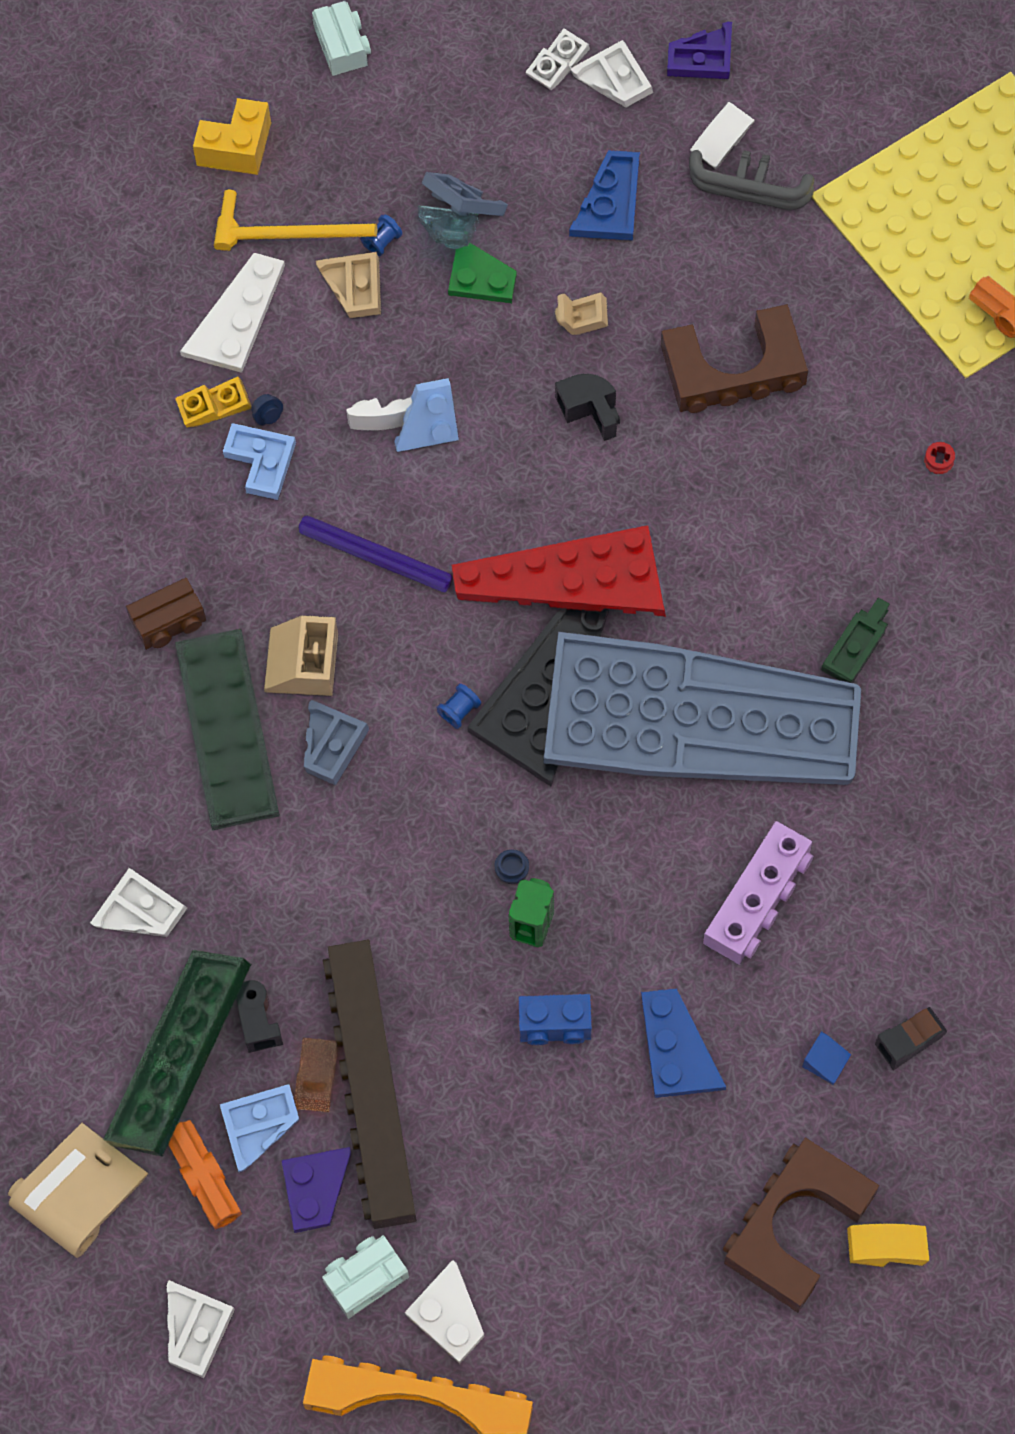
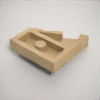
M377 252L316 260L319 271L349 318L381 314L380 268Z

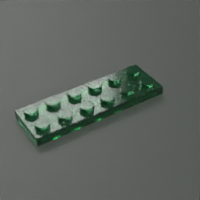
M241 628L175 642L212 831L279 817V809Z
M192 950L103 1138L104 1141L111 1146L163 1157L252 965L246 959Z

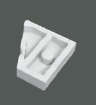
M623 40L570 68L575 78L624 107H628L653 93L652 86Z
M129 868L90 923L96 928L168 937L187 910V907Z
M452 1260L406 1310L405 1315L460 1364L483 1339L484 1332L458 1266Z
M169 1280L167 1283L169 1363L204 1378L235 1311L234 1307Z

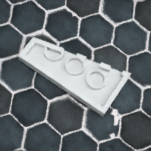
M253 253L181 349V356L242 373L284 270V261Z

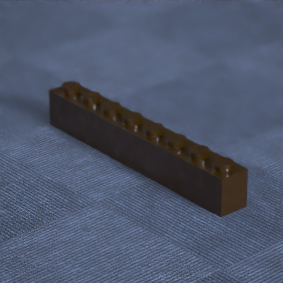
M370 940L327 946L329 958L323 959L326 980L333 979L335 990L328 993L331 1014L338 1013L340 1025L333 1026L336 1046H344L346 1058L339 1060L342 1081L349 1080L351 1093L344 1094L348 1116L355 1114L357 1128L350 1129L353 1150L360 1149L362 1162L356 1163V1171L359 1185L366 1184L368 1198L361 1199L364 1219H372L374 1229L417 1222Z

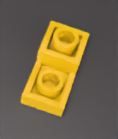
M238 376L214 388L208 389L205 385H202L175 398L187 428L200 426L249 410L252 407L243 382Z
M862 1224L852 1225L847 1228L850 1263L884 1267L889 1262L923 1266L929 1261L926 1226Z

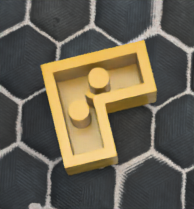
M237 98L231 124L200 120L193 144L196 165L258 175L271 125L268 103Z

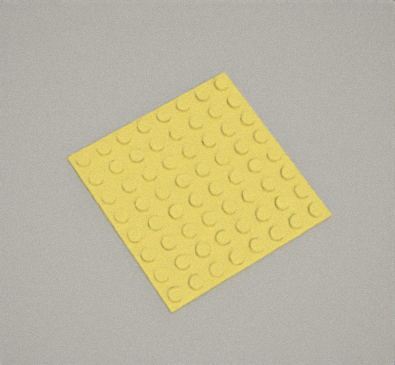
M1009 72L816 190L811 197L965 379L1015 348V338L1007 337L1001 333L994 323V318L969 299L970 292L974 289L976 283L981 278L987 276L1015 296V76L1012 72Z

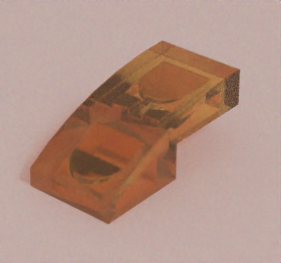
M303 1038L294 1097L296 1109L330 1112L339 1049L336 1046V1041Z

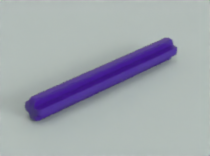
M307 515L302 518L299 524V532L302 535L438 591L447 592L451 586V574Z

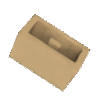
M299 616L271 628L265 692L332 696L338 642L335 617Z

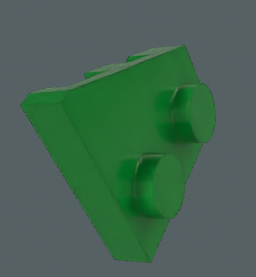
M458 238L448 295L512 304L517 271L467 240Z

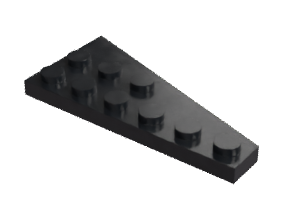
M560 608L468 725V732L551 787L558 765L543 763L558 632L601 637L610 609L604 608L602 611Z

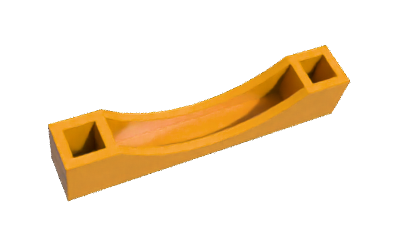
M324 1355L322 1360L312 1359L303 1399V1405L307 1410L343 1416L358 1407L378 1401L395 1399L415 1400L442 1407L455 1414L476 1430L478 1434H528L533 1402L527 1401L525 1394L513 1391H505L504 1396L491 1394L490 1388L477 1384H468V1389L455 1387L452 1380L441 1377H432L431 1382L416 1379V1373L406 1370H395V1375L380 1372L381 1367L370 1363H359L358 1367L344 1365L343 1359L334 1356Z

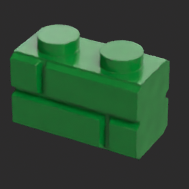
M531 878L530 881L524 879L519 882L515 900H513L508 914L509 936L512 940L538 948L543 946L548 933V927H550L554 915V891L551 889L550 884L536 878Z

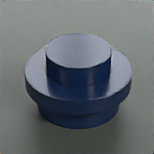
M270 394L261 395L252 404L253 419L262 426L275 423L282 414L283 403L279 398Z
M510 849L503 851L495 860V873L505 883H519L528 875L529 861L525 854L518 850Z

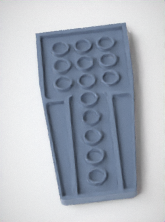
M558 632L543 763L643 776L848 785L852 782L856 769L861 688L854 683L661 644Z

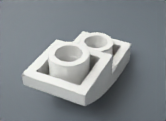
M563 29L548 50L542 49L525 73L546 88L552 90L571 71L570 68L574 67L590 50L589 44Z
M728 102L692 146L691 152L699 150L702 153V160L714 169H717L731 149L746 134L754 123V119Z
M411 397L404 400H394L384 408H381L377 398L355 403L351 408L346 409L350 429L386 430L403 426V417L406 409L412 403Z

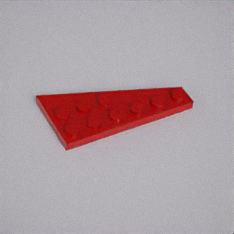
M648 525L452 565L455 592L458 600L492 603L508 600L518 601L519 605L532 606L533 602L549 604V607L590 611H602L606 608L623 610V613L636 614V611L653 612L654 616L666 617Z

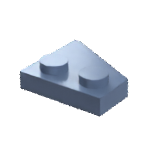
M426 172L422 184L432 191L431 195L434 198L447 202L451 205L450 209L453 212L462 216H468L469 213L503 216L508 204L501 200L481 199L483 191L449 174Z
M311 700L308 707L310 722L306 732L308 748L305 751L304 768L308 774L336 785L368 733L369 727L367 723Z

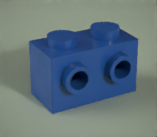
M590 994L519 996L520 1042H527L530 1045H545L549 1041L580 1044L584 1040H591Z

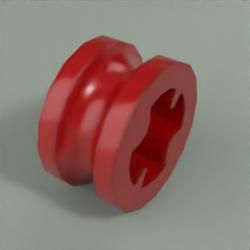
M945 442L931 444L927 448L924 458L926 468L935 474L947 473L954 465L955 452ZM937 452L944 454L942 464L935 462Z

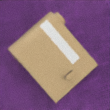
M81 1123L25 1180L20 1178L12 1185L8 1192V1196L11 1197L9 1206L70 1254L78 1258L84 1254L97 1238L100 1225L141 1184L148 1173L85 1124Z

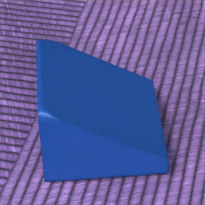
M821 1032L804 1059L802 1067L834 1085L851 1054L827 1034Z

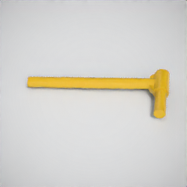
M228 189L224 191L221 216L218 217L214 248L216 250L230 251L237 244V240L376 237L378 228L377 224L239 227L233 218L237 193L234 190Z

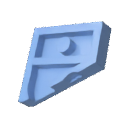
M449 378L416 384L411 396L412 403L406 409L403 417L404 425L400 435L396 436L394 441L397 452L459 440Z
M289 1084L220 1104L238 1172L245 1171L299 1121Z

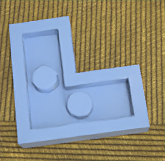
M232 423L223 449L224 458L252 464L245 486L246 493L278 500L296 440L293 436Z

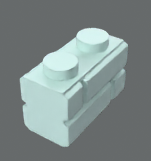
M346 1L332 4L331 7L325 6L315 9L312 12L314 29L332 76L368 66L367 54H371V49L367 36H360L358 30L362 29L357 11L351 12Z
M384 1235L377 1240L374 1236L367 1238L356 1247L358 1253L347 1260L344 1257H340L325 1268L327 1274L322 1276L323 1282L348 1319L409 1278L406 1267Z

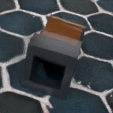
M255 980L243 982L236 991V1001L248 1053L283 1045L278 1023H268L266 1011L269 1006V998L264 985Z
M928 1007L915 1014L909 1020L906 1019L894 1028H888L877 1036L875 1045L892 1070H895L941 1039L947 1033V1030L931 1007Z

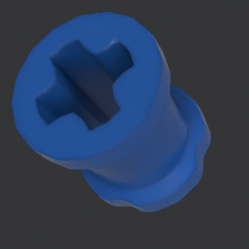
M386 214L378 218V233L376 237H360L364 247L371 252H377L378 257L384 253V248L393 239H399L402 236V230L399 225Z
M460 683L456 686L454 695L445 704H439L436 707L438 714L455 729L461 727V721L473 708L478 709L482 704L478 696L470 688Z

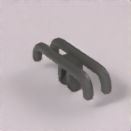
M699 150L692 151L689 157L691 180L698 189L707 193L786 210H796L804 207L811 200L814 193V177L811 174L803 175L800 184L795 188L765 183L770 155H762L754 180L746 179L747 170L751 163V151H743L736 177L705 170L703 168L702 153Z

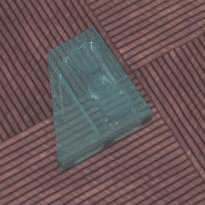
M419 205L417 219L436 243L445 244L448 248L458 249L463 246L468 247L478 226L479 214L469 213L468 216H462L451 209Z

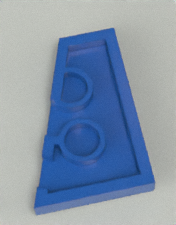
M608 150L593 180V186L587 198L585 197L576 220L573 221L569 229L570 237L633 241L640 152Z
M677 988L641 992L654 1097L726 1090V1085Z

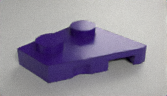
M732 22L722 23L721 29L706 33L703 30L689 38H681L670 42L667 76L729 79Z
M350 1147L281 1160L294 1233L331 1226L335 1206L352 1155Z

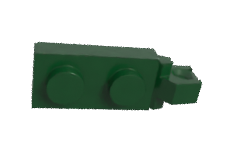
M878 597L869 612L862 609L859 613L856 612L824 661L821 671L839 681L853 683L885 634L888 624L882 620L889 610L887 609L890 604Z

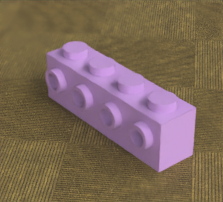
M775 821L704 933L703 944L739 965L745 956L751 959L761 940L757 939L762 928L769 930L778 915V911L774 909L780 899L786 902L796 886V883L792 882L798 871L804 874L814 857L810 854L812 841Z

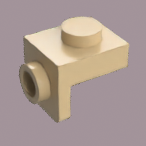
M597 293L572 301L566 294L558 295V307L555 309L557 322L571 335H579L607 327V298L602 293Z

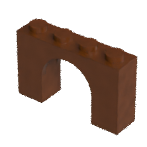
M788 304L756 311L754 326L763 352V358L753 369L743 373L728 374L710 366L701 353L693 324L661 331V349L679 411L699 413L705 410L707 406L716 404L731 406L737 403L739 399L752 397L755 400L766 398L772 392L784 390L786 393H792L806 385L808 368Z
M806 1137L800 1146L793 1143L782 1160V1162L787 1164L780 1176L776 1173L771 1175L762 1190L767 1195L760 1205L755 1202L751 1205L743 1218L747 1225L740 1235L734 1232L723 1248V1251L727 1253L724 1264L797 1313H799L818 1284L820 1275L787 1254L780 1247L772 1227V1220L776 1211L791 1199L814 1197L826 1202L858 1223L877 1194L880 1186Z

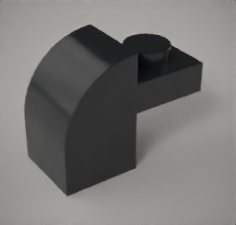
M577 374L555 382V398L567 423L592 414L604 441L616 437L617 425L620 424L619 415L614 407L616 406V390L606 379L594 374Z

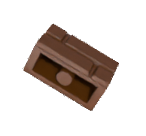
M186 577L125 606L129 619L146 650L151 647H164L172 640L171 637L182 632L185 634L195 632L202 626L203 622L207 621L204 609Z

